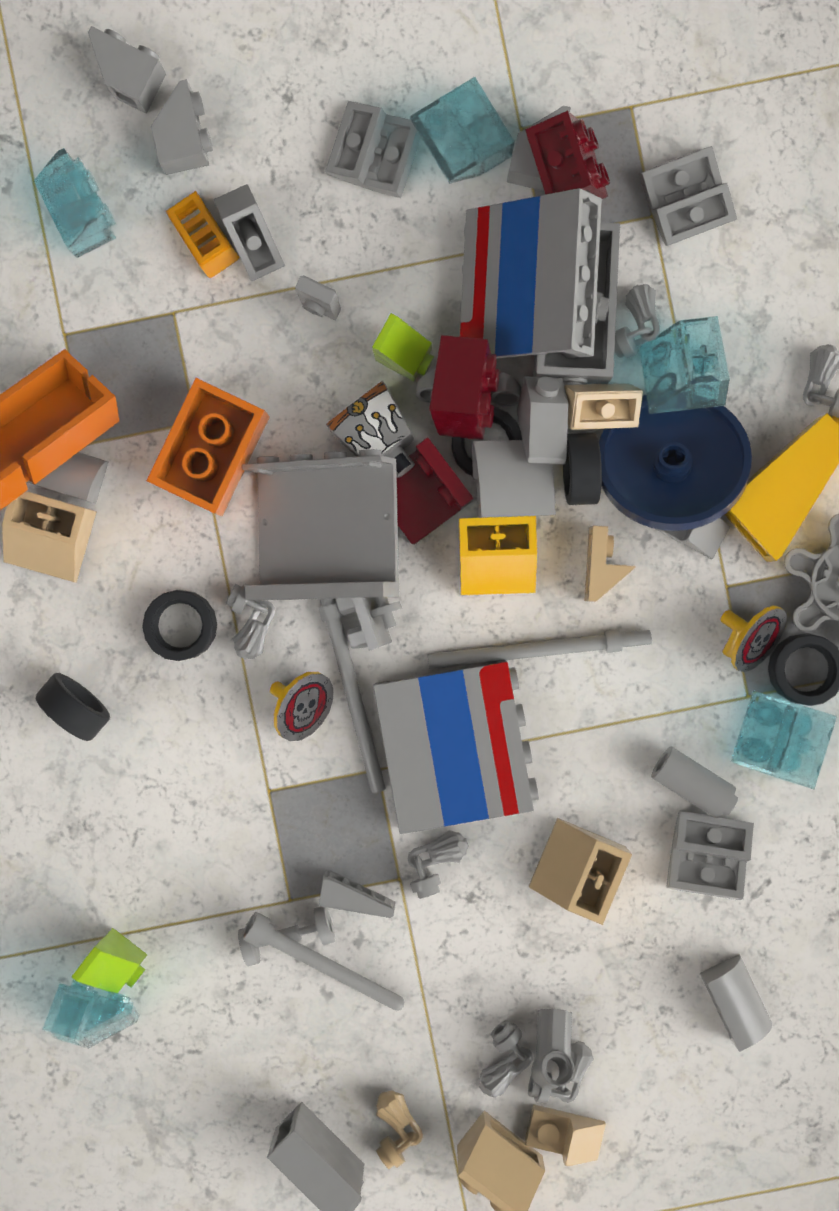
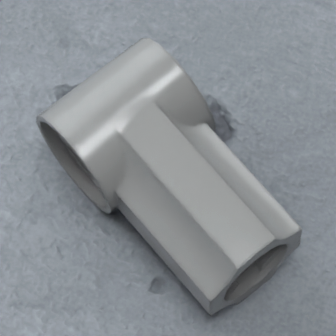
M560 1009L538 1010L536 1059L533 1062L531 1071L535 1083L541 1088L554 1089L570 1083L574 1076L575 1068L571 1059L572 1012ZM549 1060L554 1061L559 1067V1077L556 1081L552 1080L547 1074L546 1066Z

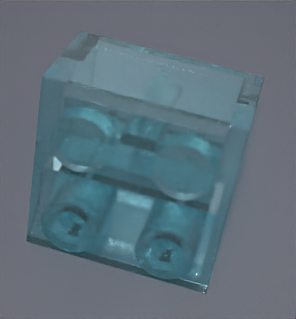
M473 77L410 116L411 122L449 184L481 176L512 157L515 141L476 77Z
M65 148L57 151L35 178L34 182L67 249L78 258L116 239L111 226L116 224V221L107 204H103L97 192L100 189L89 169L86 170L81 159L78 157L73 160Z
M718 316L679 320L661 332L655 340L648 341L640 347L639 353L649 414L726 405L730 378Z
M752 691L731 762L788 782L815 789L837 716Z
M72 980L70 986L59 984L42 1030L52 1038L89 1049L137 1023L139 1013L133 1006L134 1003L130 1002L131 998L109 991L107 997L98 995L94 987Z

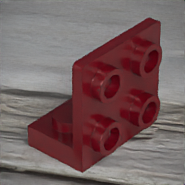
M567 110L525 129L546 195L580 188L585 191L588 190L601 199L608 197L605 186L610 184V179L604 164H598L594 150L599 148L598 141L592 127L587 128L582 118L578 120Z
M428 437L416 445V451L409 455L415 465L403 476L397 478V524L413 545L417 544L469 505L474 499Z

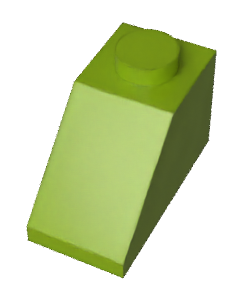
M392 313L389 315L372 346L375 361L413 382L418 374L424 376L428 372L435 356L430 354L432 343Z
M112 928L95 945L71 977L77 982L118 994L125 984L132 988L146 970L140 964L148 954Z

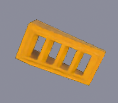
M196 191L165 211L195 260L209 278L214 277L239 259L238 254ZM197 209L200 210L199 214L182 224L181 220ZM204 223H208L206 226H204L203 228H201L196 233L190 236L189 233H191ZM216 235V238H214L201 248L197 247L209 238H211L212 236Z

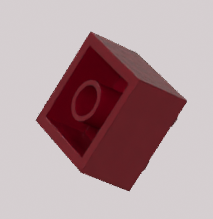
M441 335L429 408L440 436L484 440L485 427H492L494 405H490L491 391L497 392L499 369H496V354H491L488 339Z

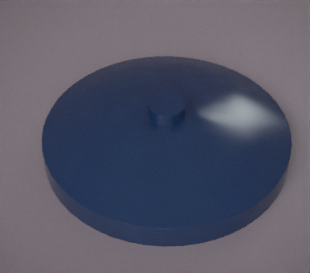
M664 390L643 395L638 427L605 428L599 440L602 467L601 487L610 502L621 513L631 520L650 528L683 531L712 523L726 514L737 503L748 483L752 464V452L745 429L736 416L725 406L714 399L695 392Z

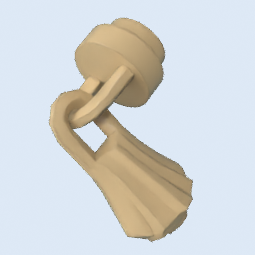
M395 1091L382 1092L378 1097L376 1116L388 1123L401 1138L394 1142L387 1136L380 1142L381 1147L376 1152L388 1169L393 1166L398 1168L405 1162L402 1152L409 1146L418 1145L422 1141L423 1133L411 1116L404 1095ZM409 1124L415 1132L406 1133L403 1128Z

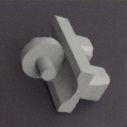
M387 597L336 599L339 612L343 616L357 612L361 626L347 630V636L352 649L368 647L370 651L392 643L388 628L396 626L392 611L402 608L400 601L389 604Z

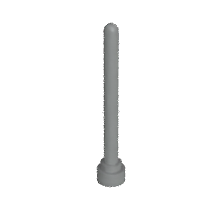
M255 912L247 922L242 934V940L254 946L269 944L393 1010L399 1011L404 1007V999L396 993L274 930L275 926L270 923V918Z

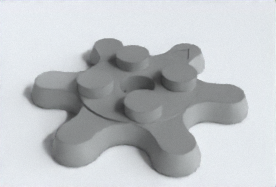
M839 514L834 515L828 523L831 541L826 551L820 554H813L805 549L796 548L789 551L784 559L786 570L794 576L804 578L810 587L808 600L798 606L792 616L795 627L804 632L815 630L825 620L831 619L839 622Z

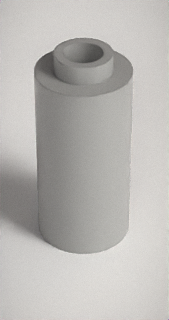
M672 746L662 754L651 775L652 779L714 818H718L722 814L725 816L729 815L738 800V797L735 796V786Z

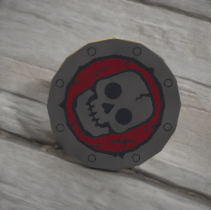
M773 605L764 608L749 622L731 610L723 613L720 621L733 631L722 653L731 658V663L736 670L741 672L752 670L770 655L780 641L786 627L787 615L785 611Z
M318 671L306 672L296 677L288 686L276 681L270 687V693L278 698L273 714L274 727L278 735L288 741H300L312 735L322 725L330 712L333 702V685L328 677Z

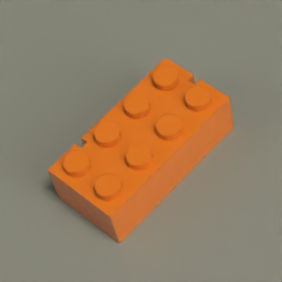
M66 349L0 394V510L28 490L26 482L30 480L35 485L120 421L116 396L95 376L91 375L89 377L88 370Z

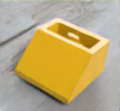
M536 516L459 518L461 595L536 593Z

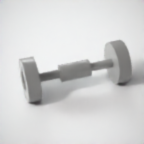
M320 906L314 908L316 924L302 928L295 925L277 930L279 933L295 941L301 940L302 935L318 931L323 945L335 942L334 928L327 907ZM244 928L239 929V946L245 964L247 966L259 964V947L263 946L260 944L254 946L242 940Z

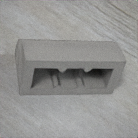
M78 452L35 485L96 504L109 461Z
M740 954L700 973L728 1035L739 1052L758 1043L770 1032L772 1021Z

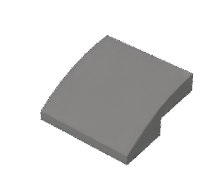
M348 101L325 172L345 182L401 198L424 127L420 121L387 115L380 107Z
M712 146L638 173L647 202L665 246L737 220L728 184L722 183Z
M523 440L472 441L473 480H477L478 518L556 515L552 464L527 463Z
M679 811L673 836L666 888L742 900L744 897L746 863L751 860L754 823Z

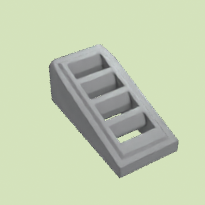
M325 871L319 899L321 907L386 918L394 916L395 901L332 871Z

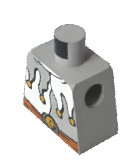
M383 380L326 423L333 436L356 457H359V450L379 449L382 451V456L395 458L397 478L403 476L415 465L404 450L414 441L413 435Z

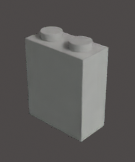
M301 1102L276 1127L267 1158L320 1211H354L362 1199L361 1188L364 1183V1163Z

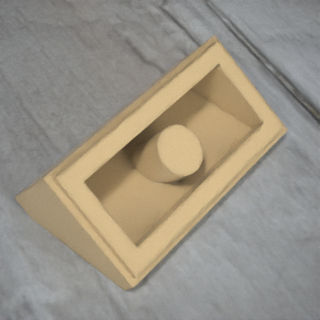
M632 384L564 385L568 400L569 429L638 427L643 390Z

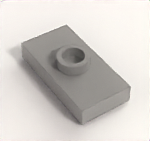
M300 276L295 289L303 305L302 307L319 317L324 315L336 321L341 307L335 290L309 277Z

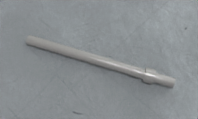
M320 599L322 607H319L322 622L326 621L370 789L372 793L381 792L386 787L340 618L343 615L339 612L336 599Z
M620 629L604 631V635L427 654L429 669L605 649L607 653L620 652L623 647L652 644L650 630L621 633Z

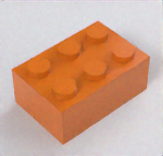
M195 377L146 481L214 514L223 516L244 472L242 464H248L270 416L265 410Z

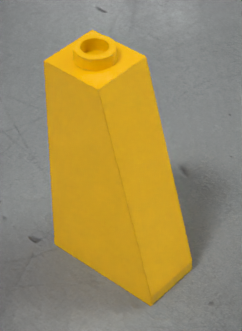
M828 413L816 418L748 479L740 499L724 514L766 562L777 561L784 554L839 464V418L831 417Z

